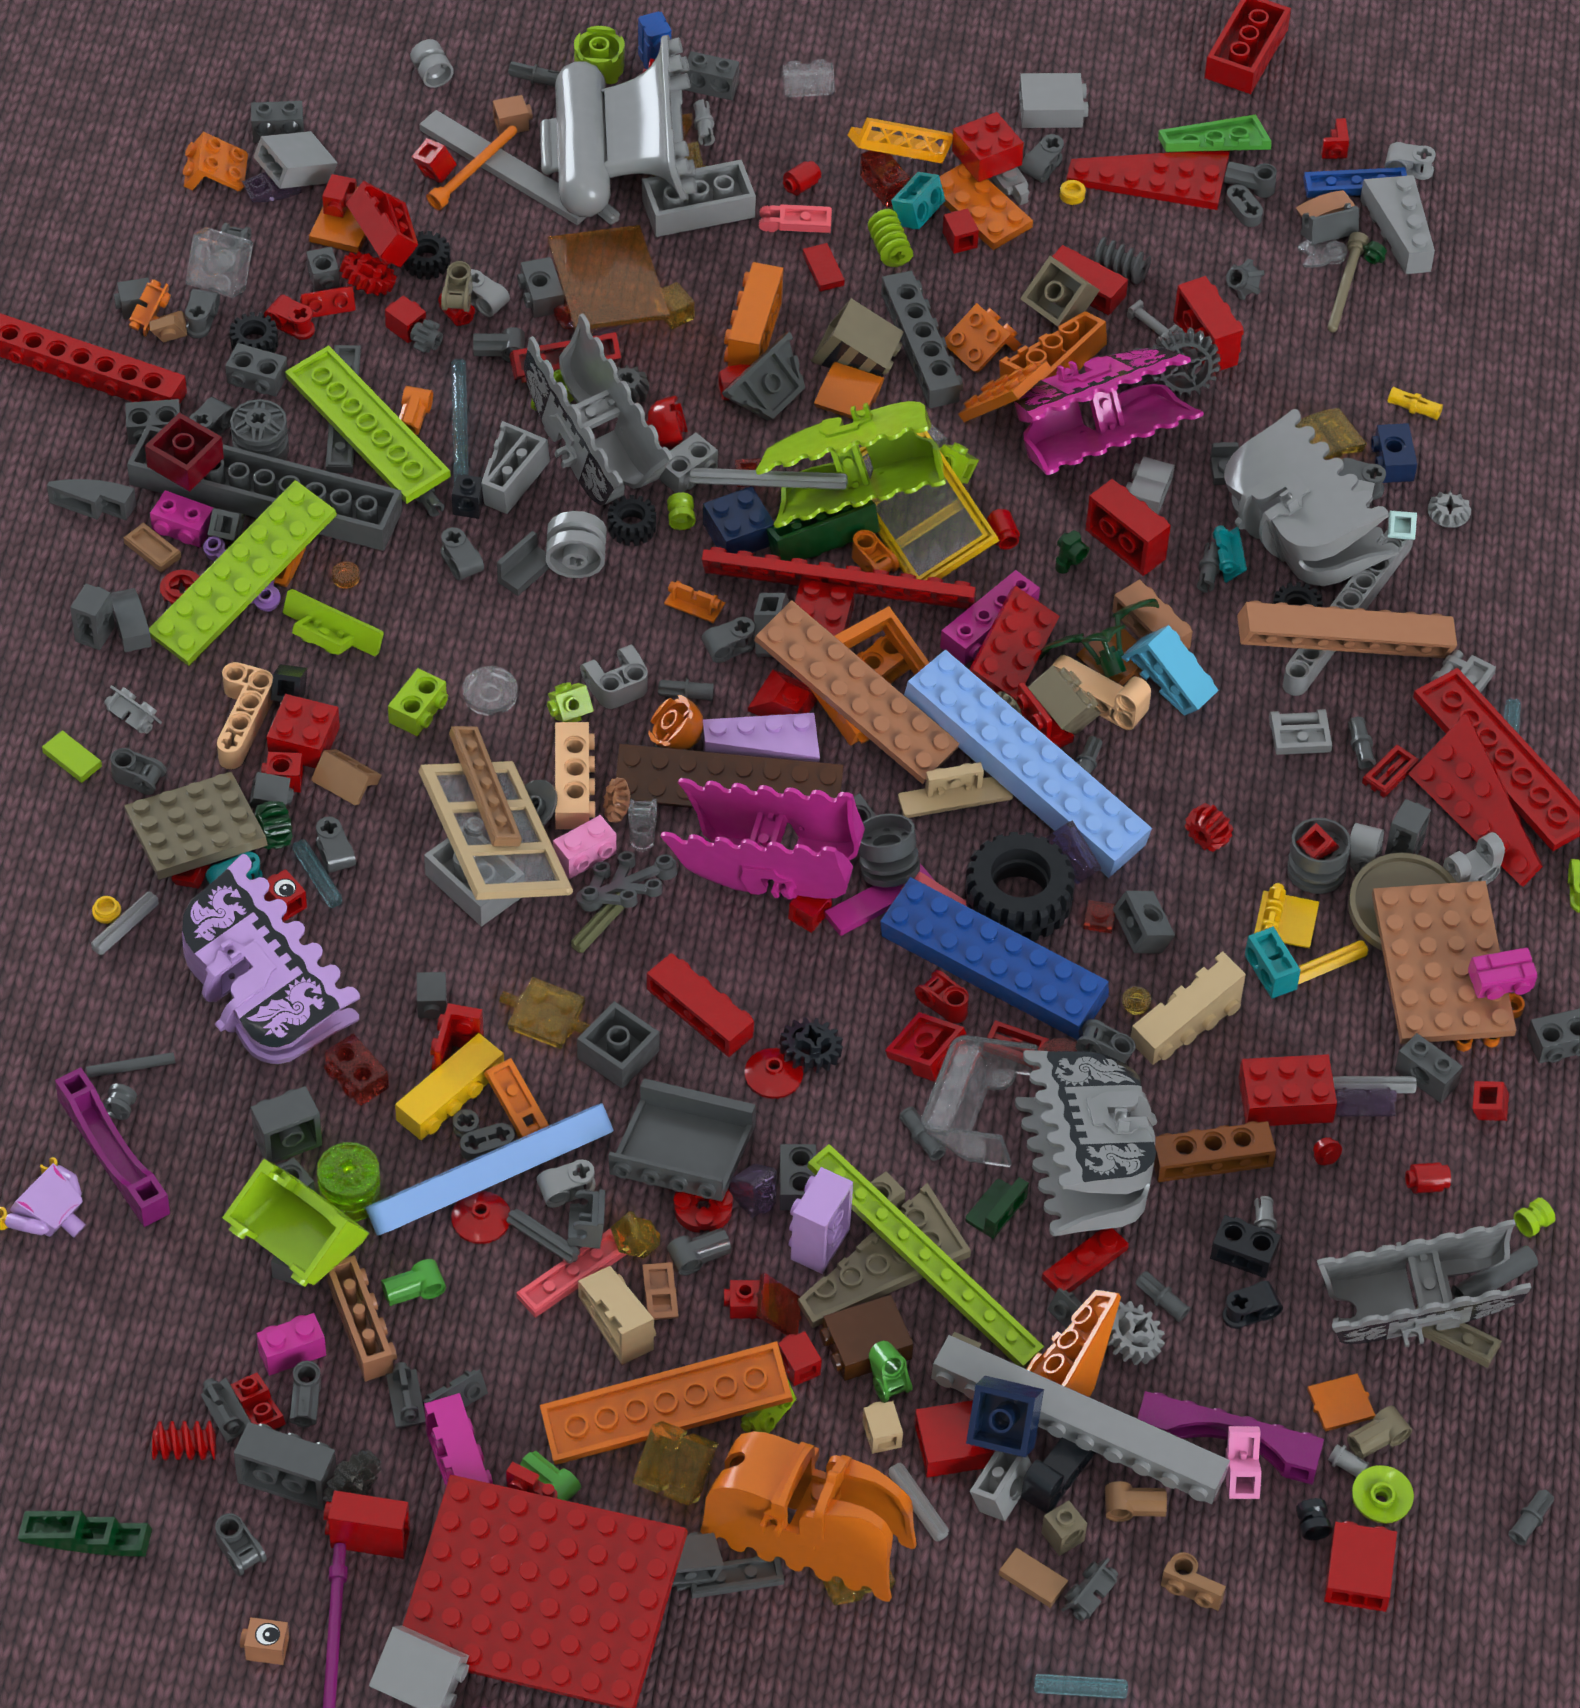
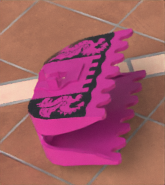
M1146 348L1092 358L1084 363L1086 373L1083 374L1078 373L1077 365L1073 361L1068 362L1070 369L1064 368L1061 365L1057 366V375L1040 380L1021 398L1014 401L1019 421L1030 423L1023 432L1028 458L1046 475H1051L1059 471V466L1079 464L1085 456L1105 454L1108 447H1123L1130 444L1132 438H1146L1154 435L1155 430L1158 428L1169 429L1176 427L1179 424V420H1192L1202 417L1204 415L1203 411L1195 409L1177 398L1166 385L1148 384L1137 386L1117 394L1119 384H1134L1141 381L1143 375H1158L1165 372L1167 366L1188 364L1191 362L1190 357L1165 348ZM1090 401L1096 430L1084 425L1078 402Z

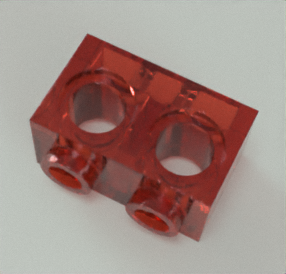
M871 150L861 154L860 176L886 208L892 206L891 200L909 182V176L891 154Z
M354 1033L325 1051L326 1064H324V1068L327 1074L333 1080L336 1078L340 1082L345 1095L349 1099L354 1098L360 1106L389 1088L388 1071Z

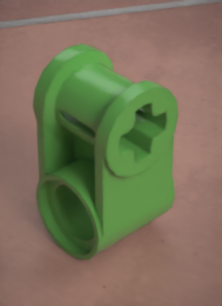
M880 1341L874 1344L869 1352V1359L873 1373V1385L880 1400L885 1403L889 1401V1397L903 1391L906 1393L911 1392L912 1383L908 1375L905 1358L888 1341Z

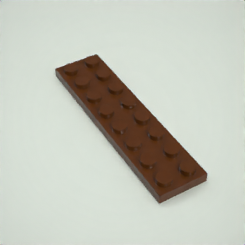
M619 744L616 778H624L630 790V802L694 808L685 791L678 784L680 778L690 779L702 787H705L707 781H716L727 789H731L734 783H741L752 791H757L760 785H766L781 794H784L786 788L791 787L799 790L806 796H810L813 790H821L828 796L837 798L842 788L844 765Z

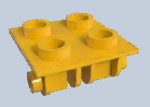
M1275 883L1270 887L1269 891L1263 890L1254 933L1274 926L1284 944L1310 949L1319 901L1286 895L1284 886L1280 883Z

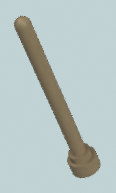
M1353 232L1348 238L1347 248L1350 253L1327 327L1331 333L1336 332L1359 256L1364 253L1363 246H1367L1369 243L1368 236L1361 232Z

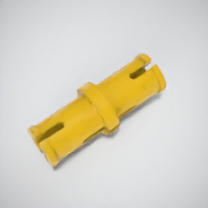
M1396 387L1391 389L1388 397V403L1408 409L1409 413H1419L1434 420L1439 419L1443 409V404L1422 397V394L1415 393L1414 395Z

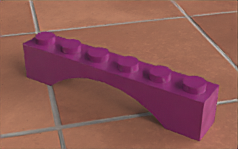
M80 1067L56 1079L55 1085L59 1102L143 1227L169 1215L170 1208L167 1193L155 1175L137 1159L125 1143L106 1111L94 1085L83 1069Z
M1145 1391L1137 1418L1181 1439L1213 1437L1228 1440V1426H1258L1261 1432L1259 1454L1271 1463L1282 1477L1311 1485L1314 1482L1324 1442L1323 1438H1319L1309 1432L1300 1433L1289 1430L1279 1424L1270 1425L1259 1422L1249 1416L1240 1417L1229 1414L1219 1408L1211 1409L1199 1406L1193 1401L1169 1398L1159 1392L1151 1393Z

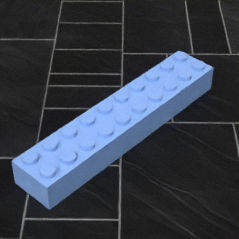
M946 649L907 682L904 693L906 698L948 732L959 743L958 747L976 763L981 762L983 769L1108 878L1146 845L1152 830L1146 822Z

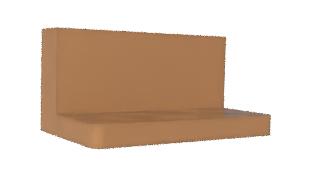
M334 749L323 751L311 780L349 803L359 805L367 786L378 785L382 775L341 751Z

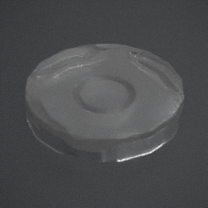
M485 666L473 670L465 678L462 686L463 697L467 706L476 713L487 716L495 715V712L502 711L503 713L508 711L515 704L518 697L517 681L512 673L496 666Z

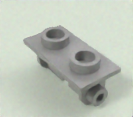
M110 686L115 691V694L108 696L104 702L109 712H112L122 720L130 712L131 714L125 722L139 733L148 734L153 728L152 722L154 720L159 724L162 723L155 716L157 710L143 701L140 705L134 701L136 696L123 687L120 691L114 686Z

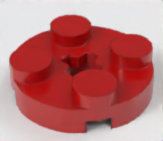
M727 1189L723 1201L706 1199L685 1192L676 1191L673 1200L675 1217L680 1225L689 1231L700 1233V1230L710 1229L711 1232L723 1228L732 1215L733 1195L729 1189ZM699 1201H707L710 1206L709 1208L704 1206L700 1209L697 1208Z

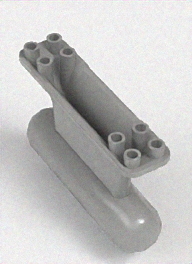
M669 35L662 36L659 53L652 65L634 79L606 88L602 72L597 66L585 61L570 63L564 66L558 74L555 82L556 118L544 119L540 123L541 170L546 175L558 172L560 200L569 213L579 217H592L602 212L608 204L611 195L610 178L628 174H652L665 179L674 187L681 201L688 200V194L697 192L694 177L687 178V176L696 175V169L693 159L687 160L685 158L689 156V150L686 141H683L682 90L691 88L688 74H681L690 70L688 59L686 56L676 55L683 52L679 37L670 39Z

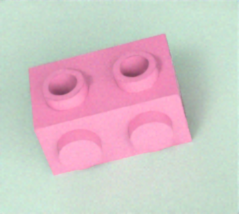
M601 815L553 840V848L567 878L571 879L593 867L595 863L604 861L616 854V833Z

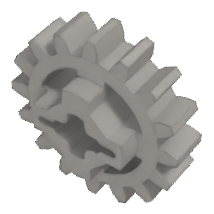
M1129 1301L1126 1305L1122 1302L1119 1303L1107 1344L1108 1346H1114V1355L1120 1352L1123 1355L1124 1362L1132 1358L1134 1365H1137L1140 1361L1147 1364L1151 1359L1153 1360L1161 1352L1160 1349L1165 1344L1161 1340L1165 1335L1164 1331L1157 1329L1160 1321H1153L1151 1319L1153 1315L1151 1311L1147 1314L1143 1312V1305L1140 1304L1137 1308H1134L1132 1301Z

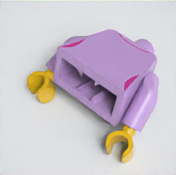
M54 1157L49 1159L50 1167H45L41 1164L42 1175L14 1202L10 1209L12 1213L8 1214L4 1207H0V1230L11 1228L36 1235L45 1234L51 1237L62 1227L74 1238L86 1226L74 1214L83 1202L77 1175L58 1165L57 1159Z

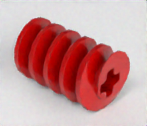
M158 1421L152 1434V1458L156 1460L160 1451L163 1460H168L171 1451H173L175 1459L181 1460L182 1454L185 1451L188 1460H193L196 1451H198L200 1459L205 1460L208 1451H210L213 1460H215L216 1430L212 1422L207 1421L205 1429H202L199 1421H195L192 1430H189L187 1422L183 1421L180 1430H177L174 1421H170L168 1429L164 1430L162 1422Z

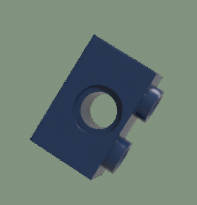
M1409 423L1377 425L1376 434L1371 437L1372 452L1377 454L1375 464L1382 466L1386 471V478L1382 483L1414 481L1417 459Z

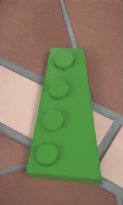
M1256 114L1159 130L1158 139L1166 152L1271 149V139Z

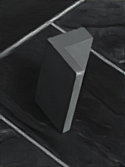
M531 531L497 562V582L517 596L549 569L546 563V552L538 547L537 533Z

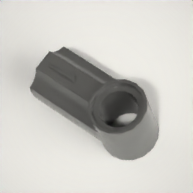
M1229 161L1224 183L1243 185L1246 188L1253 189L1256 196L1267 198L1275 193L1277 170L1273 165L1267 163L1253 167Z
M517 327L507 328L502 333L473 334V356H502L505 361L511 362L509 354L513 350L525 348V332Z
M719 1228L692 1239L686 1235L675 1238L668 1244L667 1250L679 1274L687 1276L697 1272L703 1266V1263L731 1254L732 1247L726 1231Z
M302 1361L293 1370L290 1423L298 1427H310L317 1424L321 1374L318 1365L312 1361ZM304 1377H311L314 1379L313 1381L307 1383L301 1381V1379Z

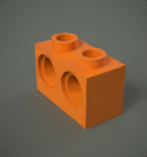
M886 635L879 637L866 651H861L857 654L860 659L890 684L910 670L904 661V657L898 653Z

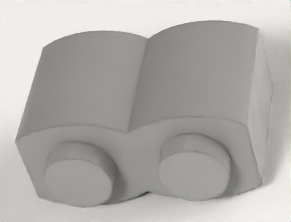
M1143 457L1141 463H1136L1132 472L1133 483L1128 482L1126 488L1137 499L1144 501L1156 514H1159L1172 482L1175 465Z

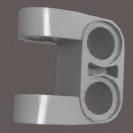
M633 645L617 650L621 667L607 673L603 672L596 660L580 665V671L586 685L605 708H617L637 700L647 693L648 670Z
M1490 832L1478 840L1476 849L1464 854L1457 851L1445 858L1443 867L1453 876L1457 883L1486 881L1487 885L1500 873L1505 853L1504 844L1496 833Z

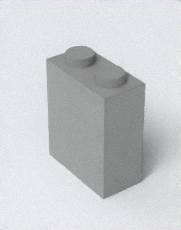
M1020 73L1019 100L1022 128H1083V118L1088 117V102L1083 101V99H1086L1087 87L1086 83H1082L1081 73Z
M311 131L261 136L254 154L256 161L280 189L327 184L337 166V161Z
M403 1625L394 1626L369 1686L416 1708H453L457 1700V1695L454 1692L458 1683L464 1681L469 1670V1665L466 1664L469 1655Z

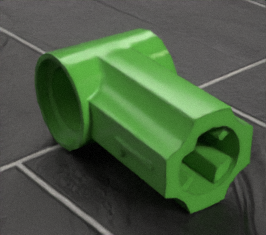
M433 1259L422 1260L416 1263L411 1268V1271L381 1280L386 1301L390 1306L420 1296L423 1299H433L443 1294L446 1290L440 1270Z
M536 1450L529 1452L520 1463L521 1466L539 1474L541 1482L552 1484L557 1491L558 1499L569 1501L581 1489L580 1482L570 1471L564 1468L559 1470Z

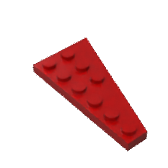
M1466 713L1408 774L1476 842L1490 832L1496 833L1501 838L1505 847L1501 867L1524 887L1543 866L1520 823L1521 820L1509 800L1507 791L1492 761H1490L1486 753L1484 744L1473 726L1470 715Z

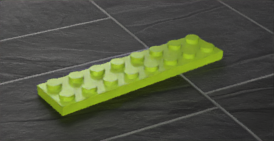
M329 345L285 371L289 382L391 488L401 490L402 499L406 504L451 477L450 470Z
M295 480L149 628L151 638L190 666L337 516L336 510Z

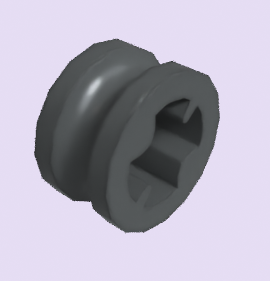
M464 1109L454 1115L453 1132L457 1137L462 1138L464 1134L479 1129V1117L474 1111ZM461 1122H464L466 1124L471 1122V1127H468L467 1125H463L461 1127Z

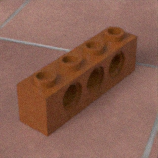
M1252 1121L1244 1125H1223L1215 1129H1193L1186 1133L1161 1134L1155 1137L1156 1156L1154 1169L1157 1181L1165 1182L1273 1167L1276 1149L1268 1121L1259 1123Z

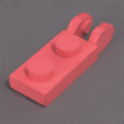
M780 204V206L764 205L759 211L761 217L759 228L766 232H775L779 229L780 231L831 233V207Z

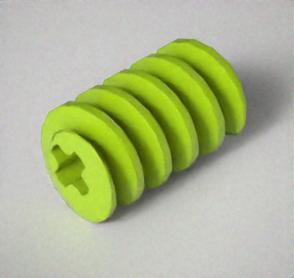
M883 209L875 213L869 219L868 230L881 261L889 267H899L908 263L913 257V250L910 247L896 211Z

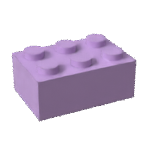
M821 1167L815 1177L810 1176L802 1199L797 1198L792 1205L790 1215L793 1216V1220L789 1227V1230L792 1231V1236L789 1240V1246L791 1247V1260L823 1274L850 1230L853 1181Z

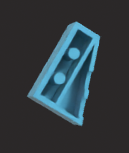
M1169 625L1141 637L1121 656L1126 662L1131 659L1142 670L1140 675L1145 680L1150 677L1162 688L1159 693L1184 716L1200 709L1219 691L1214 685L1211 676L1205 673L1198 664L1195 655L1188 651L1180 640L1178 633L1172 630Z

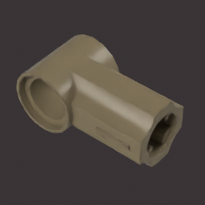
M1391 1405L1377 1413L1370 1423L1348 1434L1347 1441L1354 1455L1363 1459L1388 1444L1392 1447L1401 1444L1411 1435L1412 1428L1395 1406Z

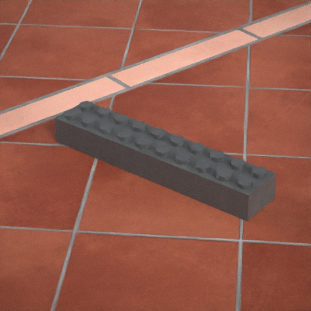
M150 425L146 426L127 463L129 483L132 486L159 493H164L166 490L205 505L244 513L258 518L296 480L336 510L337 516L319 533L320 535L382 551L385 550L402 513L401 490L224 444V458L189 492L147 467L145 445L162 430V428Z

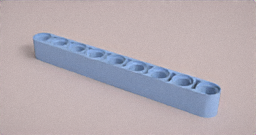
M601 1103L365 1207L378 1236L603 1137L614 1130L604 1105Z

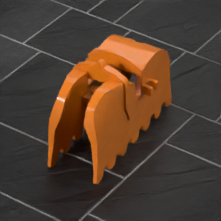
M753 1431L741 1434L734 1441L725 1459V1469L715 1479L706 1496L704 1518L700 1532L703 1534L714 1533L716 1539L718 1537L724 1538L729 1547L737 1552H743L746 1547H751L756 1551L758 1557L764 1561L771 1562L775 1557H780L794 1571L799 1572L805 1566L810 1567L814 1570L815 1575L823 1581H831L832 1577L837 1576L843 1580L847 1588L853 1591H859L862 1586H867L878 1599L890 1602L892 1595L889 1571L893 1534L898 1538L899 1543L907 1548L915 1549L917 1545L912 1501L906 1492L880 1471L870 1465L856 1461L852 1457L846 1455L831 1456L826 1465V1472L815 1469V1463L819 1457V1448L802 1441L800 1444L766 1432ZM788 1508L796 1510L790 1524L788 1523Z

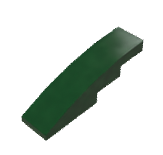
M25 1511L18 1540L24 1543L81 1553L146 1557L152 1528L148 1523H119L115 1517H86L82 1511Z

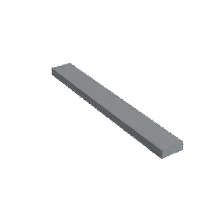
M437 110L419 124L420 131L470 161L491 144V142ZM501 148L481 166V168L576 225H579L586 218L569 213L562 205L559 195V183Z

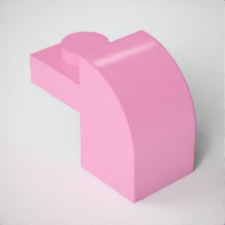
M1228 1426L1225 1458L1230 1460L1226 1474L1229 1499H1260L1262 1471L1259 1463L1261 1432L1258 1426Z

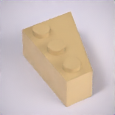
M608 1266L578 1280V1296L622 1365L654 1350V1337L656 1336L654 1318L627 1287L620 1274L617 1275L613 1268Z

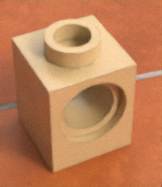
M875 1402L868 1407H864L862 1423L872 1454L901 1448L903 1431L894 1402Z

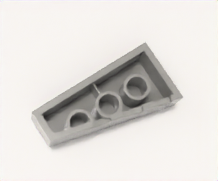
M1414 175L1364 179L1360 201L1364 207L1367 206L1372 221L1376 222L1380 227L1383 239L1385 241L1388 240L1392 247L1391 251L1405 274L1431 272L1435 250Z

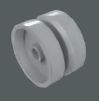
M583 511L563 512L553 517L548 523L546 563L548 567L555 573L568 578L590 577L600 572L605 564L607 528L604 522L597 516Z

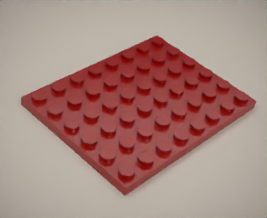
M450 1474L403 1626L469 1655L466 1663L469 1665L468 1673L614 1708H636L688 1531L680 1526Z

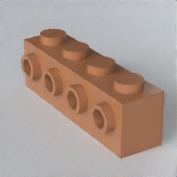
M355 1255L347 1257L327 1274V1283L362 1376L366 1382L393 1373V1361L397 1360V1354L393 1343H388L385 1335H388L383 1317L378 1318L376 1312L378 1304L373 1292L369 1293L367 1289L369 1282L365 1269L359 1268Z

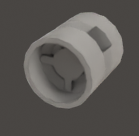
M427 39L415 45L410 53V59L418 70L424 84L430 88L446 84L452 78L453 67L444 55V51L438 41Z

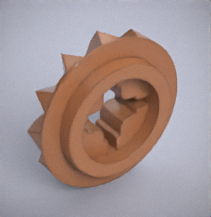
M617 777L616 779H611L606 787V794L603 796L605 799L603 808H605L604 815L608 818L609 822L618 823L623 819L630 804L628 784L624 778Z

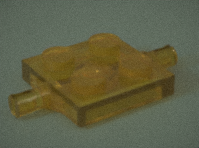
M534 977L531 978L526 990L519 997L503 991L500 996V1003L514 1007V1012L508 1022L509 1030L559 1049L562 1048L567 1037L573 1031L583 1033L591 1025L579 1020V1014L585 1004L584 996Z

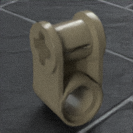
M455 261L448 266L445 286L442 290V310L447 311L448 308L463 309L464 312L470 311L473 284L471 268L466 262Z

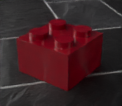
M180 412L145 445L147 467L189 492L224 458L222 437Z

